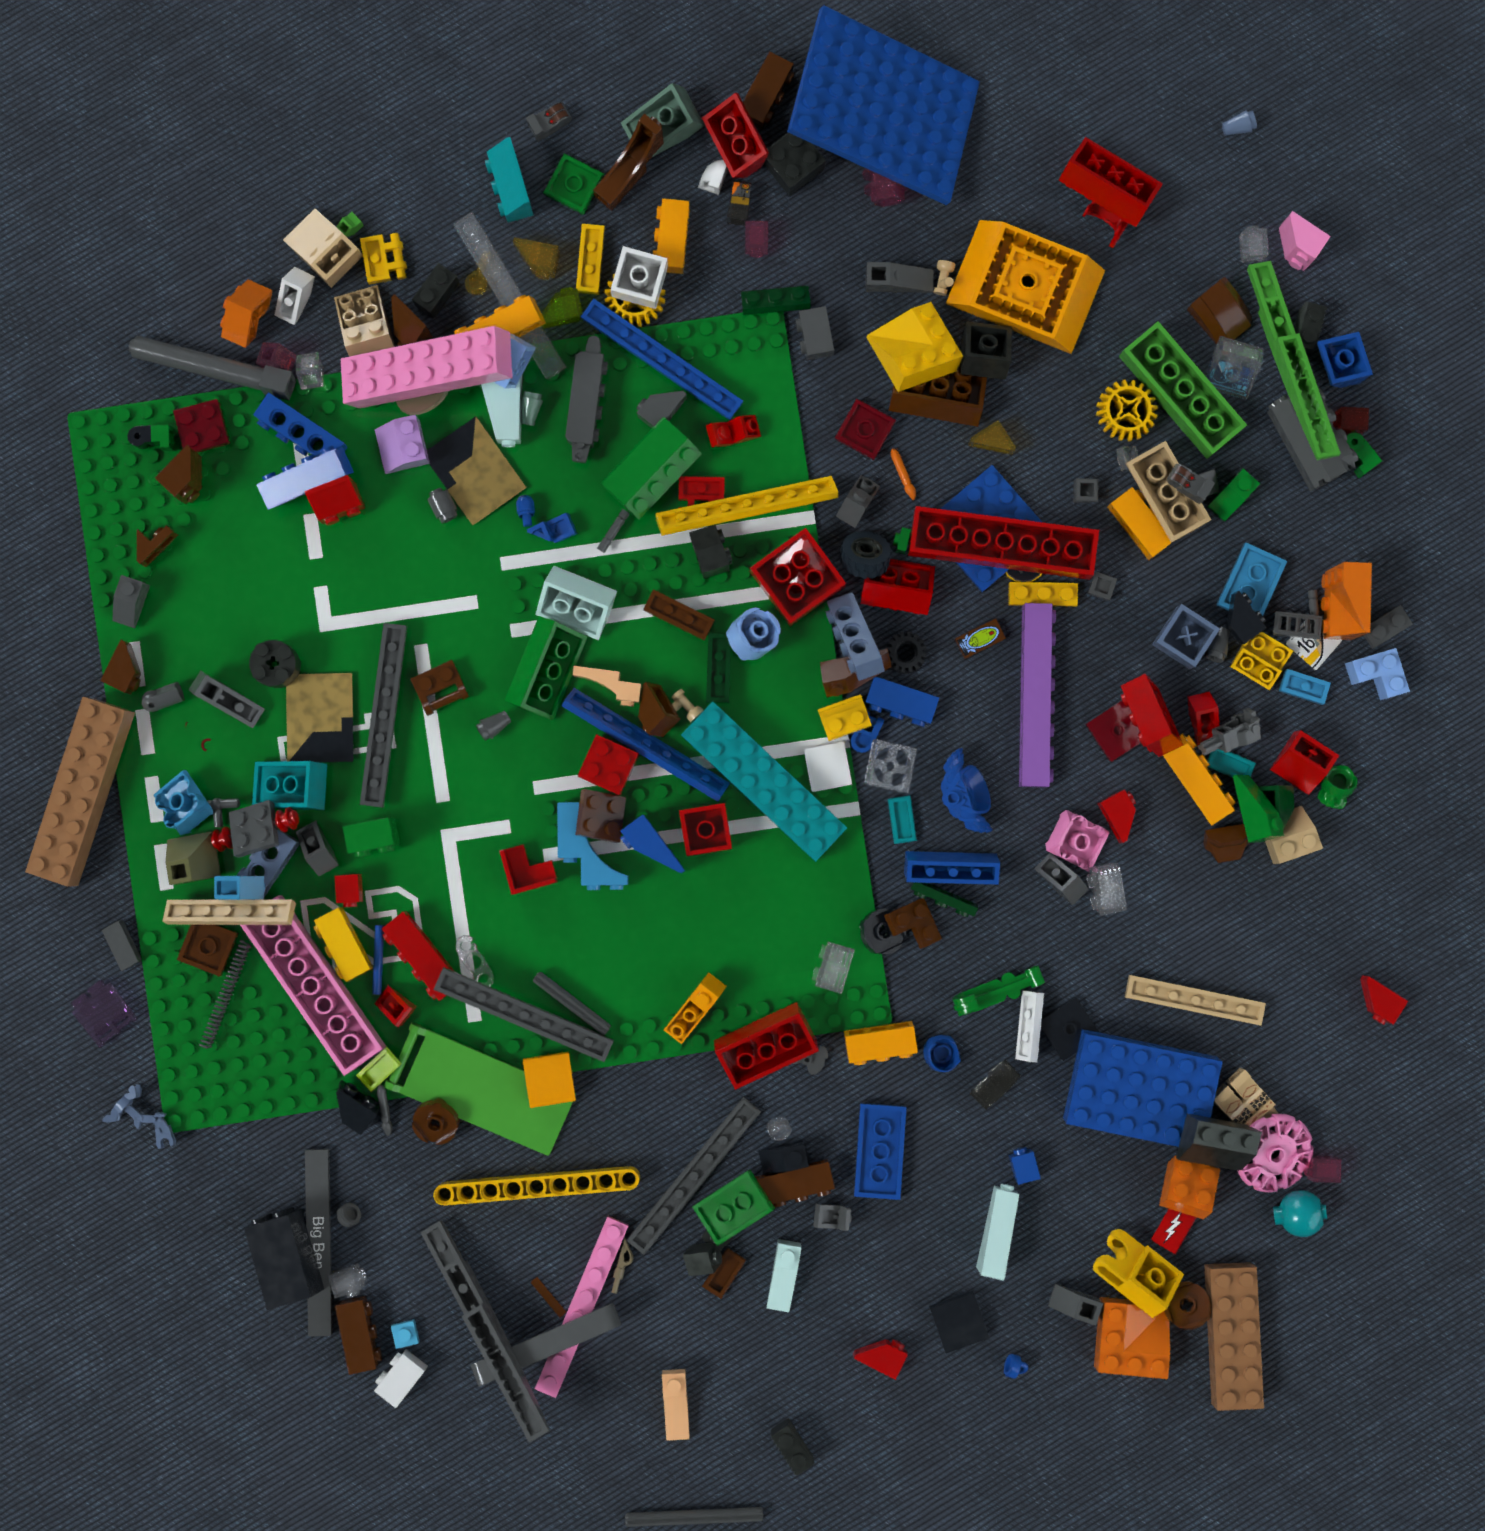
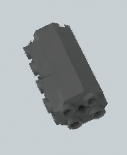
M1320 388L1318 389L1341 453L1340 456L1321 460L1316 459L1290 397L1288 398L1284 395L1275 400L1273 404L1268 406L1270 410L1267 412L1310 492L1335 480L1341 474L1351 471L1355 468V462L1358 461L1357 453L1354 449H1350L1347 443V435L1344 430H1336L1333 427L1336 415L1326 405L1325 395Z

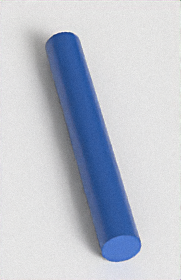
M375 925L373 995H382L384 938L382 936L384 931L382 928L384 925Z

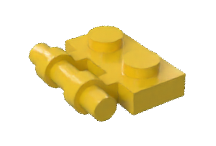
M399 233L390 234L391 242L387 243L384 242L382 234L360 238L369 285L391 281L390 272L396 271L397 279H406L405 270L407 265L406 261H403L402 250L404 247L403 242L400 241ZM386 252H393L394 262L388 263Z

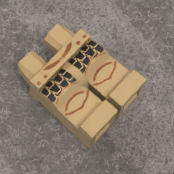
M1239 1068L1225 1081L1229 1086L1222 1084L1216 1090L1214 1104L1232 1122L1251 1125L1262 1117L1270 1118L1272 1114H1278L1274 1108L1276 1104L1256 1084L1245 1069Z

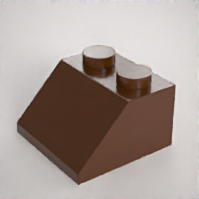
M186 445L155 479L184 504L192 503L198 498L199 491L202 489V456Z

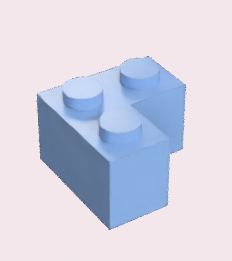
M1396 648L1345 663L1351 685L1374 679L1380 700L1410 692Z

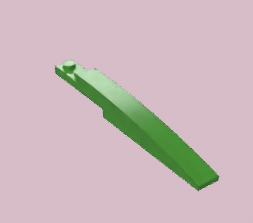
M1271 261L1250 264L1247 271L1260 307L1258 314L1279 373L1311 449L1317 460L1340 456L1341 453L1300 334L1295 333Z

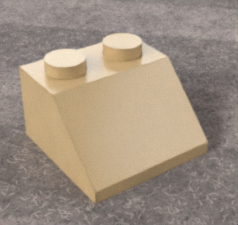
M1302 806L1294 808L1283 831L1284 836L1265 841L1273 864H1281L1323 849L1316 827Z

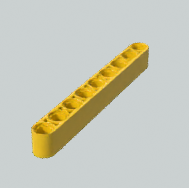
M633 1166L445 1181L436 1187L433 1197L436 1203L445 1206L625 1191L637 1187L640 1181V1173ZM628 1172L633 1173L636 1181L631 1184L626 1183L623 1175ZM604 1174L610 1175L613 1183L608 1186L603 1185L600 1177ZM585 1176L589 1179L590 1184L585 1188L578 1185L577 1179ZM558 1178L564 1179L567 1184L566 1188H556L554 1181ZM532 1181H541L543 1190L535 1191L531 1186ZM509 1183H518L520 1192L512 1193L508 1187ZM486 1185H495L497 1194H488L485 1189ZM464 1186L472 1187L474 1190L472 1197H467L463 1194ZM441 1188L449 1189L451 1193L449 1199L441 1197Z

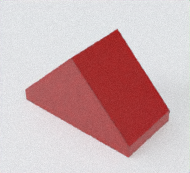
M389 985L374 1003L397 1027L404 1025L417 1007Z

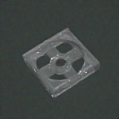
M873 739L864 784L909 793L917 749ZM888 747L887 758L883 760L876 759L878 753ZM898 750L905 753L907 757L906 765L898 764L896 760ZM888 762H892L894 765L891 771H888L886 768ZM874 768L881 769L883 773L882 783L877 779ZM894 774H904L903 781L896 786L891 785Z

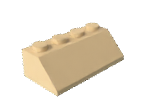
M1164 441L1125 464L1172 543L1211 521V518L1202 503L1198 504L1166 481L1178 461L1167 442Z

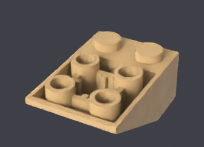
M316 209L283 239L331 288L363 257L360 250Z
M378 285L334 297L344 345L349 357L395 347Z

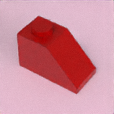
M1125 789L1097 803L1119 843L1127 841L1136 811L1134 804H1136L1135 799L1130 792L1126 793Z
M1362 975L1360 981L1367 1011L1373 1014L1372 1019L1382 1025H1385V1023L1394 1025L1408 1001L1373 978Z
M885 1339L855 1349L853 1357L855 1360L896 1380L908 1353L904 1349L905 1345L894 1339L890 1342Z

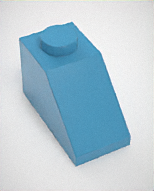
M214 876V899H264V876Z

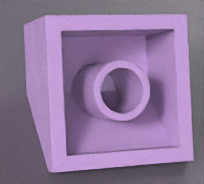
M416 415L394 419L375 429L385 474L430 464L420 420Z

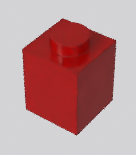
M362 874L335 876L336 903H343V908L357 907V902H363Z

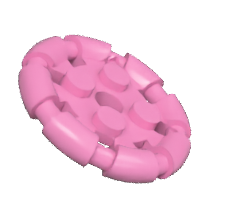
M1272 1114L1270 1118L1262 1117L1253 1122L1250 1127L1262 1132L1257 1155L1252 1159L1253 1163L1247 1164L1242 1170L1237 1171L1244 1183L1248 1186H1254V1189L1260 1192L1272 1193L1277 1192L1280 1188L1287 1189L1303 1177L1302 1173L1306 1168H1309L1312 1161L1314 1147L1311 1145L1312 1136L1303 1122L1300 1120L1296 1121L1295 1117L1287 1114ZM1274 1126L1275 1131L1269 1130V1127ZM1275 1150H1280L1278 1157L1271 1159L1272 1153ZM1281 1174L1280 1179L1276 1180L1275 1175Z

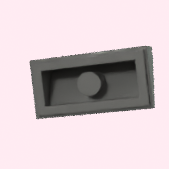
M119 920L102 930L121 971L142 962V958L123 920Z

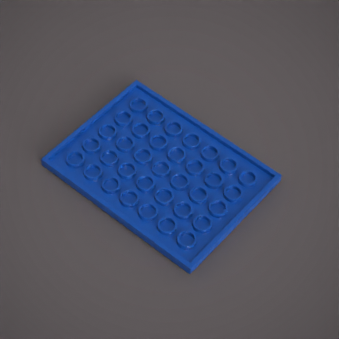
M823 5L819 9L787 132L947 205L951 202L980 81Z

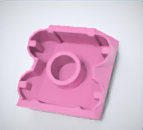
M1065 810L1060 814V818L1048 842L1045 843L1046 851L1090 872L1109 835V831L1088 821L1081 815Z

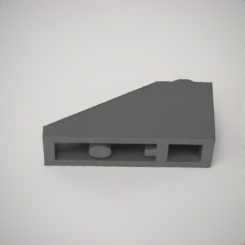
M201 670L189 688V691L195 696L251 728H254L265 710L260 705Z

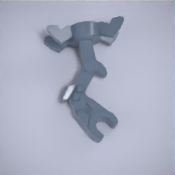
M140 1084L136 1086L131 1085L128 1089L130 1093L125 1094L115 1104L111 1114L106 1115L102 1119L103 1122L121 1120V1114L127 1112L134 1119V1125L137 1129L141 1128V1123L155 1124L156 1145L158 1149L164 1148L163 1140L165 1138L169 1140L170 1146L176 1145V1138L174 1137L171 1125H168L164 1118L167 1115L166 1113L157 1112L154 1115H143L132 1106V1099L141 1097L142 1089Z

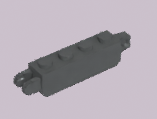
M595 335L589 337L586 351H581L575 356L565 437L572 446V461L576 463H587L590 449L594 448V442L599 441L600 429H597L596 425L597 420L602 418V406H599L600 397L604 398L605 384H602L603 375H607L608 362L605 361L604 354H601V341Z

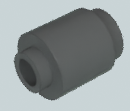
M438 488L429 493L431 497L427 500L436 519H440L441 524L447 523L458 516L456 513L457 507L448 490Z

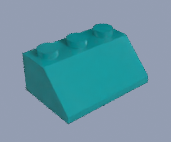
M507 137L487 151L489 160H485L488 174L493 173L495 181L491 182L494 194H499L501 202L497 203L501 217L506 216L509 223L533 216V211L511 137Z

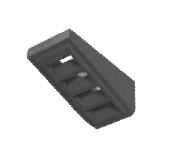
M1275 611L1273 635L1320 639L1323 616ZM1282 619H1287L1286 630H1281ZM1292 619L1296 620L1295 631H1290ZM1301 620H1306L1304 632H1300ZM1310 621H1315L1314 633H1309Z

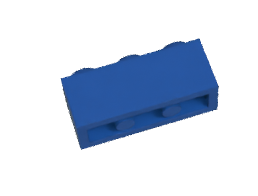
M874 677L864 704L869 705V710L878 713L885 710L891 712L890 717L903 720V717L912 719V724L924 727L925 724H931L939 697Z

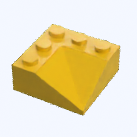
M932 302L911 308L866 337L898 392L956 372L963 358L961 351Z

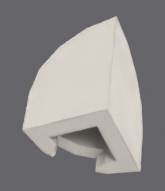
M723 159L714 161L707 166L698 188L719 195L728 171Z

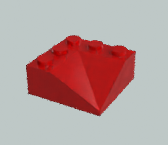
M806 528L750 567V573L789 627L846 586L844 579Z

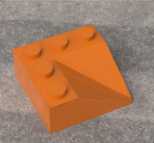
M1343 562L1325 571V574H1323L1322 588H1325V597L1321 600V609L1324 611L1321 633H1324V639L1353 640L1370 633L1372 563Z
M1100 1297L1103 1306L1097 1323L1094 1367L1098 1373L1168 1379L1170 1320L1163 1311L1152 1318L1129 1299Z

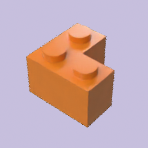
M249 279L241 286L239 285L231 296H227L224 301L223 308L225 309V314L220 323V327H222L221 337L246 348L256 338L259 319L269 310L273 290Z

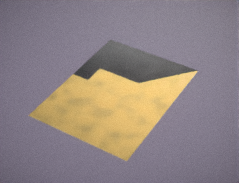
M476 416L427 450L429 465L472 525L527 488Z
M352 673L299 674L292 683L286 686L287 761H312L318 763L354 762Z

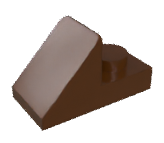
M166 525L164 528L161 527L153 534L154 538L151 540L146 534L137 529V562L147 567L178 534Z

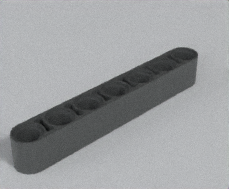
M614 1303L519 1343L513 1346L512 1349L521 1368H524L617 1328L622 1323ZM485 1359L470 1365L478 1387L495 1380Z

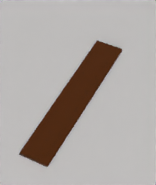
M538 1277L530 1282L559 1318L566 1313Z

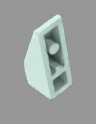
M778 1239L767 1309L784 1312L790 1311L801 1253V1243Z

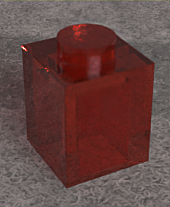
M1341 407L1336 411V421L1333 422V427L1336 430L1342 429L1346 434L1356 432L1361 435L1368 431L1369 408Z

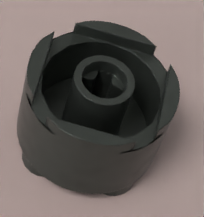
M268 640L255 646L250 656L249 666L252 676L260 683L272 688H284L298 677L301 670V661L291 646L278 640ZM275 660L279 662V666H271Z

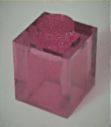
M746 221L745 254H750L751 257L756 258L763 257V254H768V221Z
M263 342L256 364L265 368V365L292 372L297 355L280 343Z
M1335 1156L1311 1157V1162H1305L1304 1174L1310 1181L1341 1183V1159Z

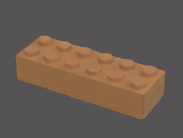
M1251 1262L1204 1264L1205 1287L1212 1304L1211 1317L1207 1321L1211 1404L1217 1411L1264 1409L1257 1267Z

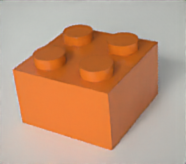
M1175 1155L1167 1164L1159 1206L1205 1219L1213 1211L1220 1169L1209 1165L1177 1160V1155Z

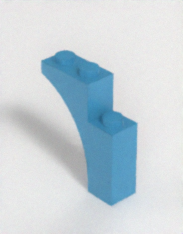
M580 802L557 803L558 858H563V863H577V858H581V886L587 885V890H600V885H610V890H623V885H629L628 875L612 869L603 862L591 847L587 837L575 835Z

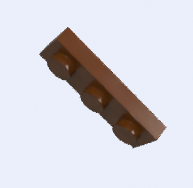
M654 589L643 611L705 641L715 621Z

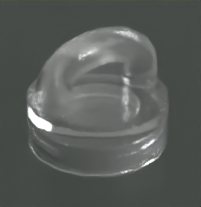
M775 1117L766 1126L770 1138L774 1141L784 1140L792 1132L791 1126L785 1117Z

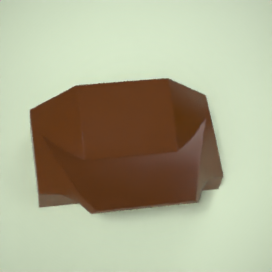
M1244 824L1205 830L1203 842L1205 849L1211 852L1218 863L1241 859L1246 846L1249 844Z

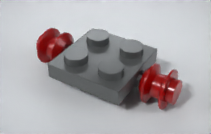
M267 800L229 812L230 828L223 827L222 832L218 829L214 830L211 842L213 847L220 852H223L226 847L229 849L233 848L234 856L240 858L279 846L277 827L282 832H287L288 826L293 830L296 829L299 823V815L291 807H287L285 813L282 810H277L275 814L274 802Z

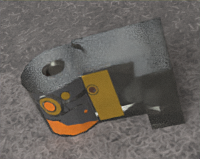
M733 180L727 224L747 226L752 182Z

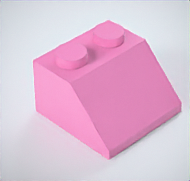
M1293 211L1279 227L1285 259L1289 261L1293 268L1301 269L1302 271H1305L1316 259L1331 237Z

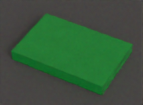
M750 1169L692 1206L717 1246L775 1209Z

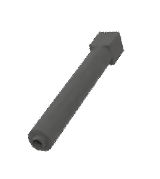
M136 336L129 343V352H131L133 358L261 390L265 395L269 392L276 398L290 401L296 379L291 371L265 365V368L142 336Z

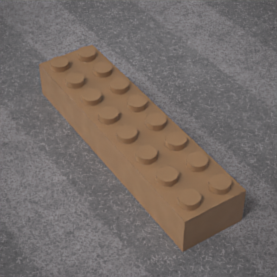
M82 697L31 852L26 873L67 887L79 885L135 712L94 698Z

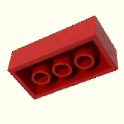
M797 1002L714 1040L715 1053L735 1090L819 1051L817 1040Z

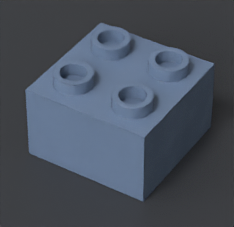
M1180 604L1175 608L1152 645L1186 668L1192 669L1196 667L1220 628L1188 607Z

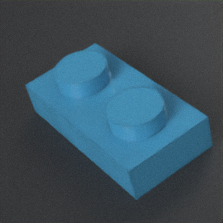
M1286 669L1279 692L1324 705L1331 683Z

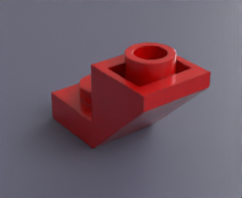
M755 415L738 416L728 422H715L706 425L711 447H726L761 437Z

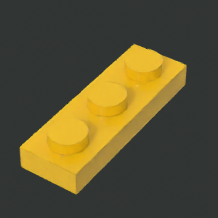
M582 224L576 293L599 295L605 226Z
M1009 582L1008 606H1022L1024 603H1044L1058 607H1077L1078 583Z

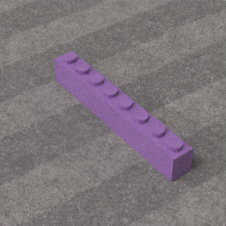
M1024 603L1022 605L1019 787L1047 788L1050 787V783H1053L1054 771L1050 769V760L1054 758V747L1050 746V737H1054V723H1051V714H1054L1055 702L1051 701V691L1055 690V678H1051V669H1055V655H1052V646H1055L1056 634L1052 632V623L1056 622V610H1052V604Z

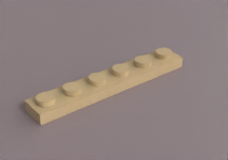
M167 900L163 922L167 925H292L296 903L293 900Z
M1133 975L1128 977L1125 998L1262 1026L1266 1005L1263 1002Z

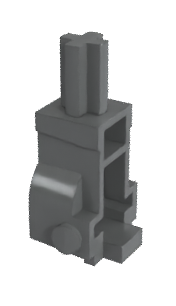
M1246 708L1243 710L1244 713L1241 712L1231 717V721L1213 728V737L1198 745L1202 755H1207L1217 749L1228 753L1239 746L1249 745L1260 740V718L1256 716V711Z

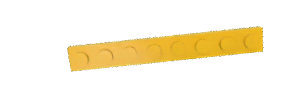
M832 476L655 513L661 536L836 499L838 498V489Z

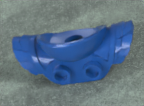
M959 748L951 754L943 766L946 774L941 782L942 801L948 807L953 817L964 821L965 828L980 833L991 832L993 829L984 816L981 815L987 813L991 808L988 786L983 775L975 766L968 765L964 767L963 748Z

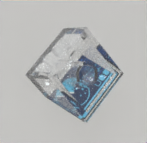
M1220 336L1212 354L1206 375L1207 379L1219 392L1247 400L1263 364L1264 348Z

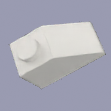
M296 267L289 271L282 278L274 315L295 325L311 296L315 276Z

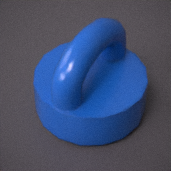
M1010 1354L1005 1360L1004 1374L1006 1377L1015 1379L1018 1374L1027 1372L1028 1364L1022 1362L1019 1355Z

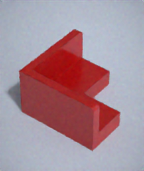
M524 844L499 850L511 895L558 883L553 861L550 860L530 866Z

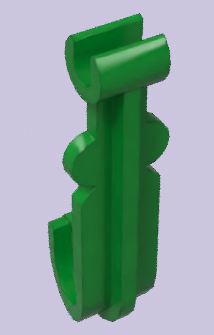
M1036 965L1025 970V973L1014 976L1009 972L1004 973L1001 978L1002 982L994 979L955 995L952 998L954 1010L961 1017L1003 1002L1006 996L1011 999H1017L1020 996L1021 989L1029 986L1033 988L1045 983L1039 966Z

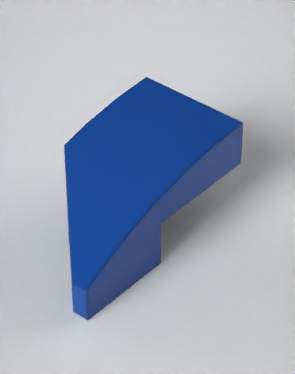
M564 513L547 522L543 521L526 529L528 533L554 543L561 542L577 534L569 513Z

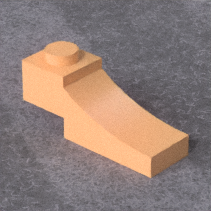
M574 666V677L587 679L606 687L616 694V700L621 701L620 705L634 707L635 703L640 704L642 684L620 681L621 673L618 671Z
M686 1369L662 1370L666 1441L690 1439Z

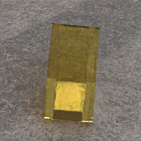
M999 420L972 436L968 443L970 447L1013 455L1016 448Z

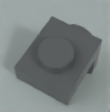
M816 1203L814 1227L849 1231V1224L852 1220L851 1208L841 1204Z

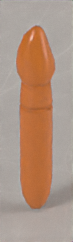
M892 448L891 458L905 486V492L912 500H915L916 489L911 484L910 477L899 452Z

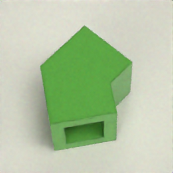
M351 212L346 217H342L336 227L346 237L357 233L364 225Z

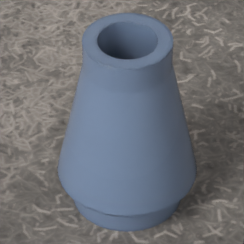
M1247 110L1222 123L1225 136L1250 133L1253 129L1257 128L1254 112H1247Z

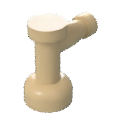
M938 260L937 269L940 271L937 287L934 288L933 293L942 296L947 295L948 290L946 288L954 283V280L948 276L949 273L954 271L955 263Z
M680 689L671 697L674 700L672 706L676 712L683 707L688 712L687 719L692 723L704 710L700 706L695 707L684 695L683 689Z

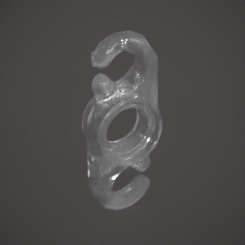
M468 935L459 937L456 941V950L465 968L472 974L475 981H478L481 974H486L488 981L482 984L490 987L493 984L494 975L484 955L478 951L475 943L471 944L469 950H463L461 947L464 941L472 942L473 938ZM473 955L481 959V965L477 969L471 968L468 964L469 958Z

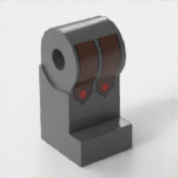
M557 102L547 110L545 109L536 115L534 113L526 117V120L537 142H540L568 125L572 117L564 103Z
M1178 463L1175 464L1166 479L1177 491L1198 504L1206 499L1215 484L1210 479H1204L1188 467Z

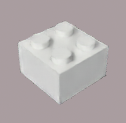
M623 246L611 286L612 297L656 309L668 269V259Z

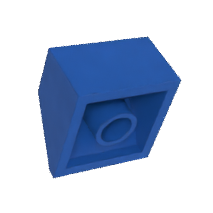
M1359 332L1317 342L1331 386L1343 388L1359 384L1373 375Z

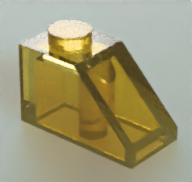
M513 238L515 249L532 274H535V277L543 280H548L549 277L555 278L560 255L559 246Z

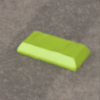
M385 1047L356 1076L372 1092L402 1063L388 1047Z

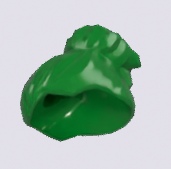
M1343 765L1332 766L1329 773L1321 781L1322 789L1318 792L1317 798L1327 807L1343 809L1347 804V798L1355 791L1358 779L1349 767Z

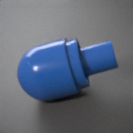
M522 495L516 501L517 514L523 520V527H531V517L535 513L534 501L530 496Z

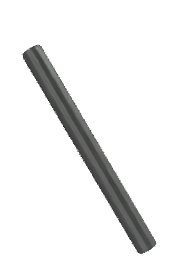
M761 1507L631 1512L625 1515L627 1527L763 1521V1509Z

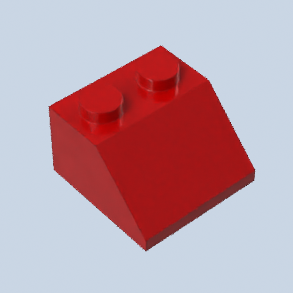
M348 475L304 491L318 521L322 524L326 523L327 526L339 522L341 517L359 515L361 513L360 510L365 509L358 487Z

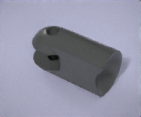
M174 682L156 690L145 692L142 697V707L149 712H155L184 701L181 686L178 682Z

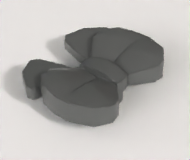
M820 1046L818 1052L793 1064L803 1063L807 1066L808 1072L811 1075L818 1074L823 1069L825 1059L828 1058V1051L824 1046Z

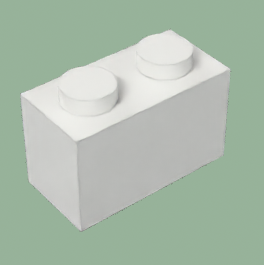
M407 1349L402 1355L398 1352L389 1363L393 1367L388 1373L383 1371L375 1381L378 1386L374 1392L395 1408H397L428 1367Z

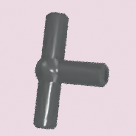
M214 798L213 800H207L213 809L214 827H223V808H238L240 806L238 798Z

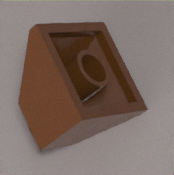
M394 294L391 297L394 335L398 340L396 345L402 346L432 339L433 337L427 326Z

